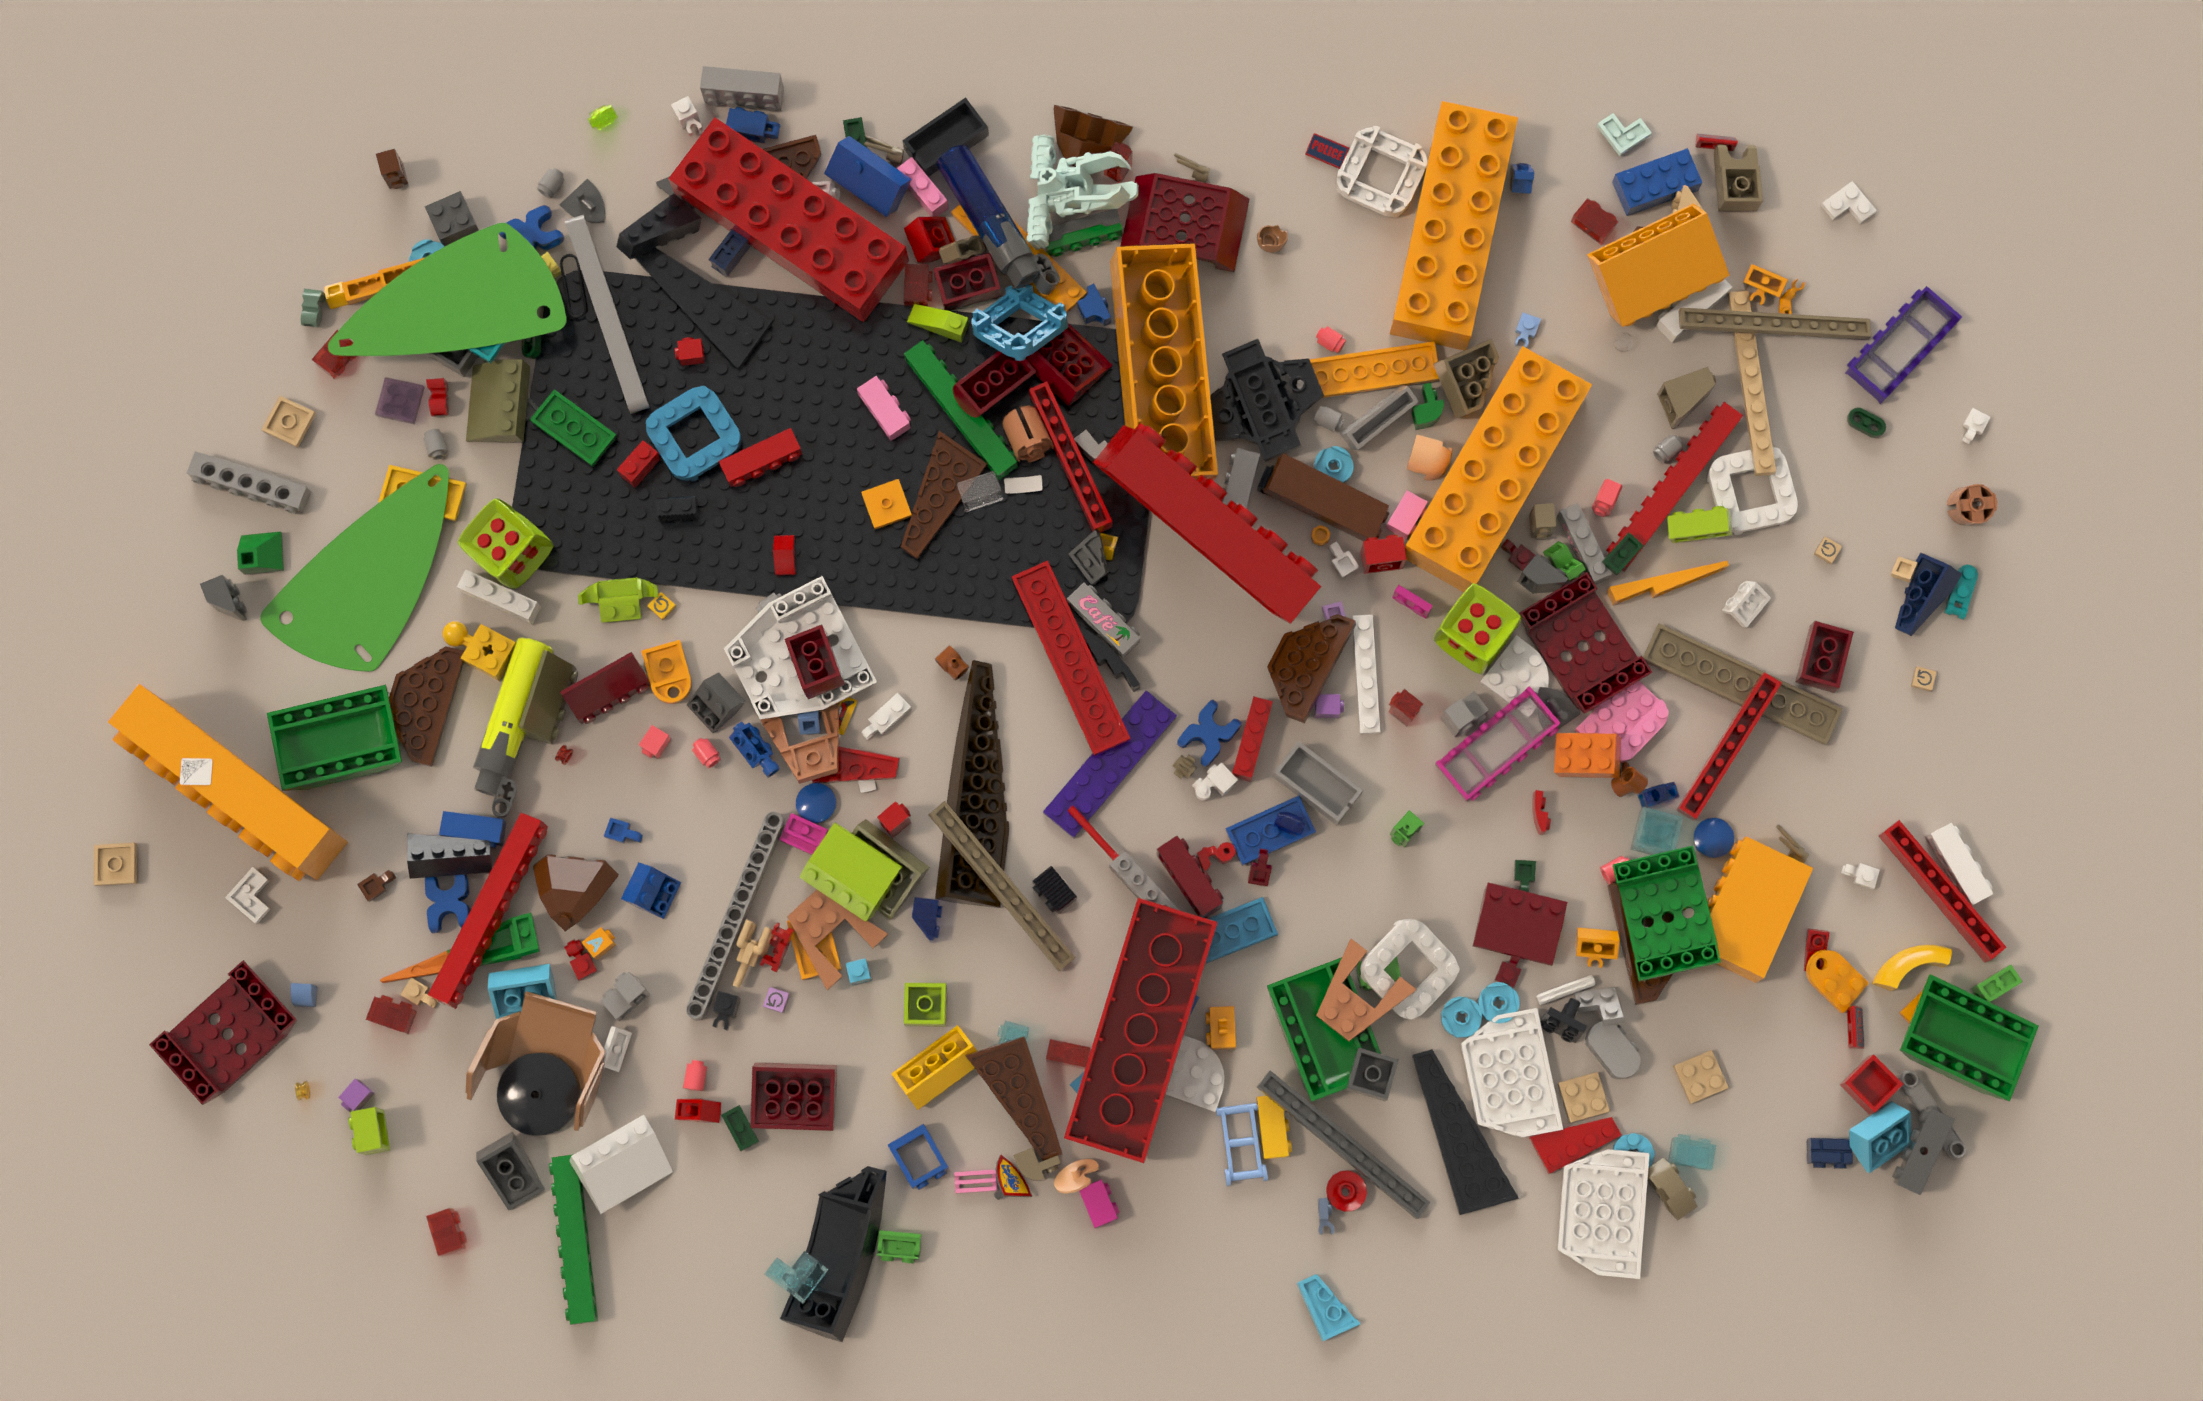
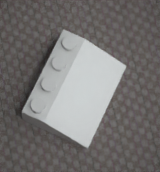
M644 1115L572 1155L569 1161L600 1214L673 1173L663 1149Z

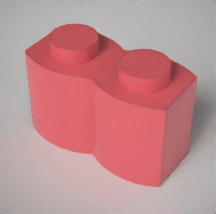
M1610 479L1604 480L1592 505V510L1596 515L1605 517L1611 514L1622 490L1621 484Z

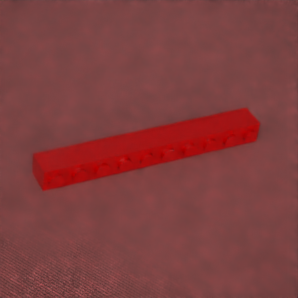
M1723 402L1720 407L1718 405L1715 406L1710 413L1713 417L1709 422L1705 420L1699 427L1700 434L1697 437L1693 435L1687 445L1690 447L1686 452L1683 450L1675 459L1678 463L1674 467L1670 465L1664 473L1666 476L1665 480L1657 482L1652 489L1655 491L1652 497L1647 495L1641 503V506H1643L1642 510L1634 512L1629 519L1632 522L1629 527L1624 526L1618 533L1619 540L1616 543L1612 541L1606 549L1608 554L1629 532L1644 546L1739 423L1743 417L1741 413L1726 402ZM1639 552L1622 569L1623 572L1627 570V568L1630 566V564L1633 562V560L1636 558Z
M520 813L428 993V996L435 1001L454 1009L462 1002L464 992L473 980L474 972L482 963V957L486 949L490 947L492 937L495 931L499 929L504 913L508 911L514 894L519 890L523 876L528 872L532 858L538 852V846L546 837L548 826L541 820Z

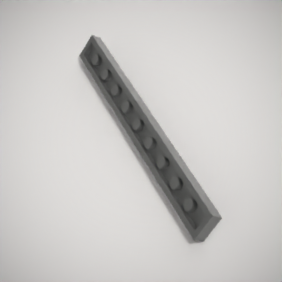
M1271 1070L1268 1071L1257 1085L1261 1092L1415 1219H1419L1430 1204V1201Z

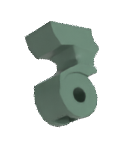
M304 288L302 295L303 303L301 305L303 309L301 312V325L319 327L322 320V309L319 306V302L324 303L326 300L325 293L322 290Z

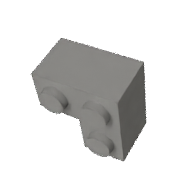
M1474 691L1463 700L1459 699L1445 709L1441 720L1454 737L1459 734L1463 736L1471 730L1475 722L1478 725L1487 718L1486 714L1489 709Z
M630 972L620 974L615 979L616 983L613 985L615 989L611 988L603 994L604 998L601 1000L603 1005L618 1021L623 1019L650 995L639 980Z

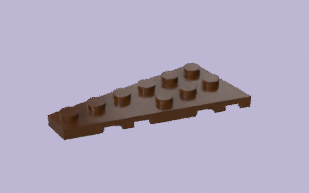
M941 431L938 432L918 498L901 544V549L916 559L920 557L987 467V463Z
M1025 1036L966 1054L967 1059L986 1082L1041 1159L1044 1161L1057 1155H1062Z

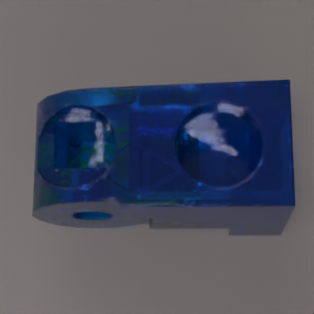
M1675 782L1647 788L1637 794L1643 811L1680 798Z

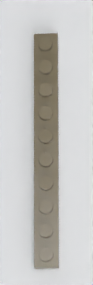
M1680 308L1678 311L1680 329L1869 340L1872 337L1870 319L1697 308Z
M946 801L942 802L928 814L929 817L1057 971H1061L1075 958L1074 955Z

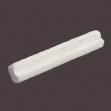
M1592 975L1538 994L1536 996L1537 1001L1540 1005L1593 987L1595 986V980Z

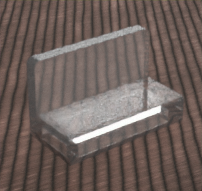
M994 471L957 483L965 512L1003 500L1002 491Z

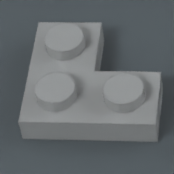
M1615 987L1574 993V999L1581 1003L1578 1013L1599 1010L1603 1025L1624 1023V1016Z

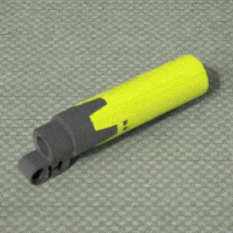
M523 637L518 638L473 765L474 769L480 771L474 789L480 793L495 797L492 804V812L497 818L508 816L515 799L517 786L510 778L525 737V733L519 728V724L543 651L546 650L552 654L554 652L552 647L542 642ZM507 784L511 785L513 792L509 791L507 799H511L510 802L503 798L504 789L502 787H506ZM497 804H505L507 810L504 813H498L495 810Z

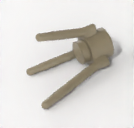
M865 135L866 140L875 143L865 142V146L887 152L886 160H890L888 163L895 168L896 164H902L904 149Z
M1177 153L1174 154L1178 158V163L1194 170L1192 177L1195 178L1194 181L1206 183L1210 168L1199 165Z
M1777 825V829L1789 840L1788 842L1782 836L1779 837V840L1791 849L1787 856L1804 863L1809 854L1780 825Z

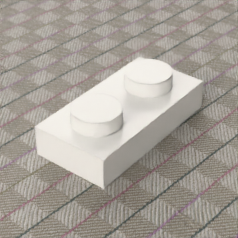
M611 1026L604 1047V1068L619 1072L632 1035L631 1032Z

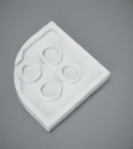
M1516 635L1480 681V684L1509 704L1515 697L1524 692L1528 686L1538 695L1539 687L1548 688L1549 676L1547 666L1541 655ZM1528 699L1516 711L1528 719L1535 711L1536 705L1531 699Z
M1184 1035L1166 1095L1216 1112L1224 1088V1070L1221 1061L1209 1046Z

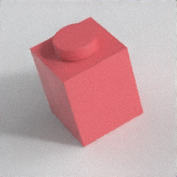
M651 725L639 743V746L643 749L641 753L649 758L654 756L659 759L671 740L670 736Z

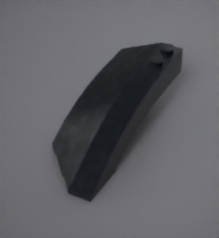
M867 1166L856 1176L848 1177L837 1183L836 1187L830 1191H823L818 1194L819 1200L809 1243L797 1279L780 1317L782 1321L822 1337L843 1342L864 1289L877 1243L887 1176L885 1170Z

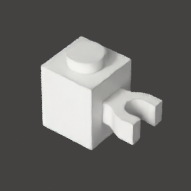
M688 96L671 104L682 129H687L689 136L693 135L692 127H697L699 132L703 130L698 122L700 120L697 111Z

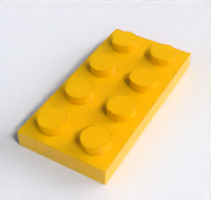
M389 465L378 502H381L423 472ZM434 475L428 481V485L434 487L441 478ZM449 479L443 519L457 521L467 486L466 482Z

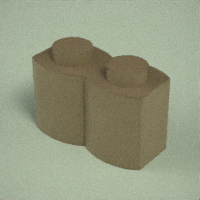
M974 235L941 247L939 253L943 264L947 265L979 255L984 252L985 248L981 236Z

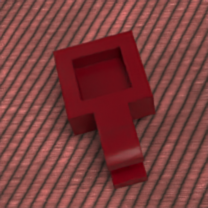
M1509 539L1501 546L1505 552L1511 555L1508 561L1521 571L1536 556L1522 544L1517 548Z
M1260 848L1258 863L1251 862L1248 884L1268 887L1272 866L1267 865L1269 856L1267 849Z
M1511 956L1508 963L1502 961L1494 980L1514 988L1522 970L1516 967L1520 957Z

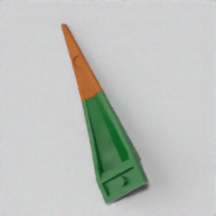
M531 912L512 917L501 923L499 929L495 931L492 937L490 947L486 949L482 957L480 966L521 959L522 956L540 952L534 918ZM451 949L381 978L380 981L386 983L411 977L437 974L441 970Z

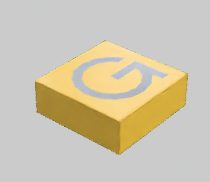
M662 592L648 604V608L661 620L676 607Z

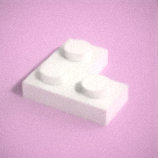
M1853 181L1821 204V207L1832 220L1846 210H1849L1859 224L1863 223L1877 211Z
M252 867L225 898L251 921L258 924L269 912L270 908L257 898L256 895L269 880L256 868Z

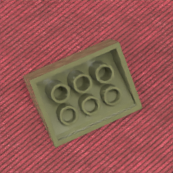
M502 359L493 361L491 364L488 362L473 365L466 433L467 442H524L530 366L523 359Z
M546 650L543 651L519 728L530 739L552 745L553 741L557 740L560 729L558 726L560 721L564 720L566 714L564 709L566 701L560 691L568 688L572 683H576L578 672H576L577 669L573 664Z
M865 819L857 824L852 834L902 866L878 908L880 913L891 920L921 882L930 867Z

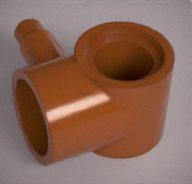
M950 645L935 658L938 665L955 681L962 677L969 669V666Z
M1628 762L1622 763L1619 778H1613L1611 781L1612 789L1619 797H1623L1631 792L1639 794L1644 791L1648 784L1647 777L1634 767H1629Z

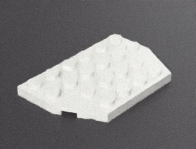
M1537 1008L1497 1015L1492 1019L1493 1022L1489 1021L1460 1044L1477 1125L1521 1138L1563 1130ZM1512 1018L1505 1023H1495L1498 1019Z
M1606 1149L1564 1166L1557 1250L1597 1275L1640 1279L1649 1153Z

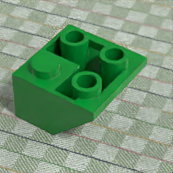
M282 532L241 535L237 548L238 569L244 575L284 571Z

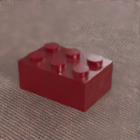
M990 253L933 268L944 310L950 311L1001 297V288Z
M1814 621L1809 626L1795 682L1835 693L1841 685L1854 632Z
M822 624L785 639L802 690L808 699L846 685L829 637Z

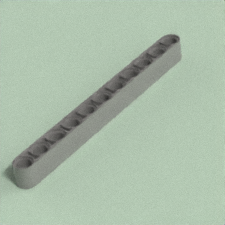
M580 215L565 220L630 414L650 408L585 217Z
M769 812L764 818L687 1004L686 1012L693 1020L700 1021L707 1015L785 823L778 812ZM772 818H779L780 822L777 826L772 827L769 825ZM765 836L772 837V842L769 845L762 844V839ZM757 855L764 856V861L761 864L754 863V858ZM749 874H756V880L753 883L746 881V877ZM742 892H747L749 894L748 899L744 902L739 901V895ZM734 911L741 912V917L736 921L731 920V914ZM726 930H732V938L724 939L723 933ZM718 949L725 950L723 958L718 959L715 957V952ZM713 967L717 968V975L712 978L708 977V970ZM705 986L709 987V994L705 997L700 996V989ZM697 1005L701 1006V1013L693 1016L692 1008Z

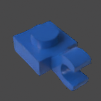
M610 817L604 837L620 843H625L626 838L640 843L643 835L629 830L630 823Z

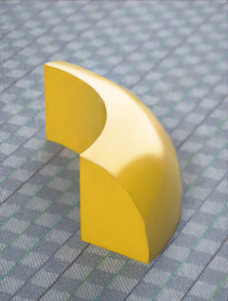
M1917 945L1904 949L1882 965L1872 984L1893 991L1898 988L1902 978L1917 966L1932 965L1941 968L1948 966L1951 960L1952 949L1938 945Z

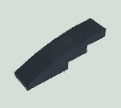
M1080 627L1079 629L1098 666L1106 663L1115 679L1124 676L1133 692L1140 689V683L1122 659L1100 638L1084 627Z

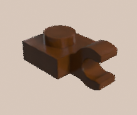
M390 870L384 872L379 877L373 873L357 885L367 901L370 902L387 891L384 885L395 880L396 876Z

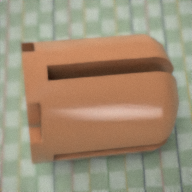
M1034 406L1020 407L1021 417L1030 439L1026 434L1016 409L1010 411L1004 417L1003 428L1017 460L1020 462L1019 459H1027L1028 463L1045 457L1044 452L1050 447L1053 449L1054 444L1038 410Z
M1973 484L1957 488L1950 494L1947 506L1956 505L1957 509L1948 510L1947 512L1949 517L1959 525L1981 524L1987 522L1997 510L1998 501L1995 493L1983 484ZM1972 503H1982L1981 506L1972 507Z

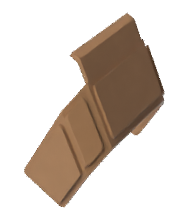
M526 991L521 1012L495 1019L491 1029H488L466 1074L465 1093H467V1099L472 1100L487 1070L511 1064L517 1058L531 1053L552 1054L564 1060L573 1069L582 1090L576 1105L574 1130L579 1131L580 1127H583L596 1099L605 1062H603L605 1050L592 1032L597 1012Z

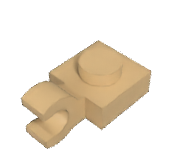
M412 977L400 994L417 1006L423 1001L435 1008L438 1001L428 996L427 993L430 988Z

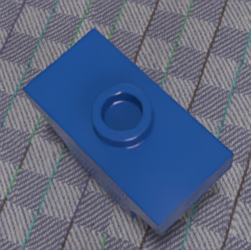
M1527 163L1511 164V192L1531 194L1534 180L1532 166Z
M1095 284L1087 286V296L1077 301V308L1085 324L1093 321H1098L1104 326L1111 324V316L1107 310L1109 306L1105 297L1100 296Z

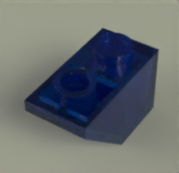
M914 897L912 919L929 942L934 943V939L939 937L940 926H937V919L942 917L943 906H939V900Z

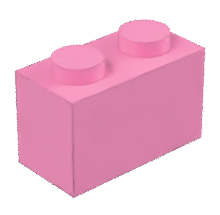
M1407 490L1387 523L1386 529L1407 540L1409 535H1412L1416 529L1417 521L1423 517L1427 510L1426 505L1428 502Z

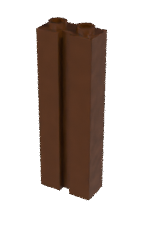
M1284 453L1278 457L1273 473L1263 491L1361 541H1366L1367 538L1371 537L1379 538L1381 534L1379 528L1382 523H1385L1389 512H1387L1389 505Z

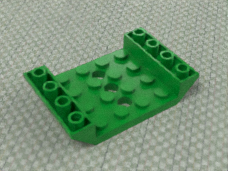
M1693 845L1612 864L1630 934L1639 982L1721 963L1718 943ZM1688 908L1694 910V915L1691 918L1683 916V912ZM1667 913L1674 915V920L1670 923L1663 921V917ZM1646 918L1654 920V924L1649 928L1643 926V921Z

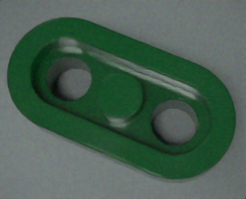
M541 335L522 339L523 356L530 359L537 358L541 353Z
M1854 408L1847 415V422L1852 428L1871 438L1880 437L1886 430V424L1883 419L1862 408ZM1854 417H1858L1860 422H1856ZM1871 426H1875L1877 431H1873Z

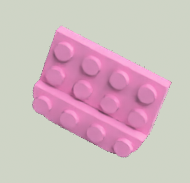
M1638 681L1600 704L1575 731L1577 733L1617 734L1621 738L1620 763L1628 762L1665 725L1669 711L1662 699L1659 700Z

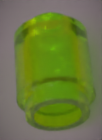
M611 104L590 112V117L587 120L592 129L596 127L597 130H600L613 123L618 117Z

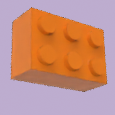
M1556 733L1554 773L1559 777L1619 778L1621 738L1617 734Z

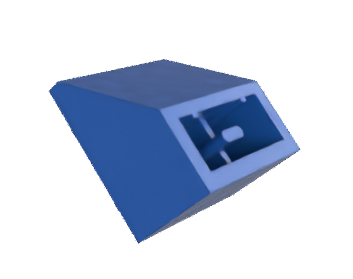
M638 862L621 899L664 919L681 882L651 866Z

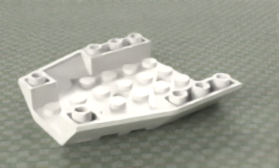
M823 576L768 603L724 648L760 720L824 710L877 683ZM822 624L828 637L835 635L839 638L838 644L832 646L846 685L808 699L802 690L785 639ZM759 672L767 674L765 682L760 683L756 680V675Z

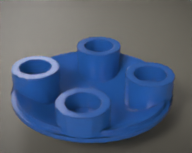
M821 783L806 785L800 790L796 798L797 812L802 818L812 823H822L827 820L836 808V798L833 791Z
M1708 818L1700 822L1694 831L1696 850L1711 858H1719L1726 855L1734 844V833L1730 825L1719 818Z

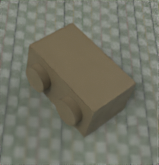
M1554 503L1534 504L1529 514L1531 538L1537 537V540H1546L1552 536L1556 528Z

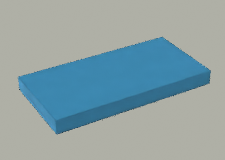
M1263 897L1208 918L1218 922L1206 964L1278 935Z

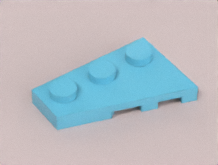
M1317 1274L1296 1283L1322 1341L1361 1324L1350 1314L1345 1305L1334 1296L1333 1292Z

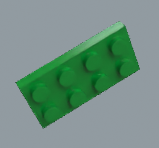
M555 389L530 419L534 425L592 467H594L617 438L614 432Z

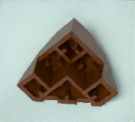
M1054 105L1053 108L1057 145L1065 159L1081 157L1087 152L1091 154L1115 152L1133 129V126L1126 123L1105 119L1092 113L1086 114L1074 108Z
M547 854L533 865L539 898L551 919L565 932L577 924L600 901L619 875L605 860H596L594 862L585 861L584 858L569 856L568 858H559L556 855Z

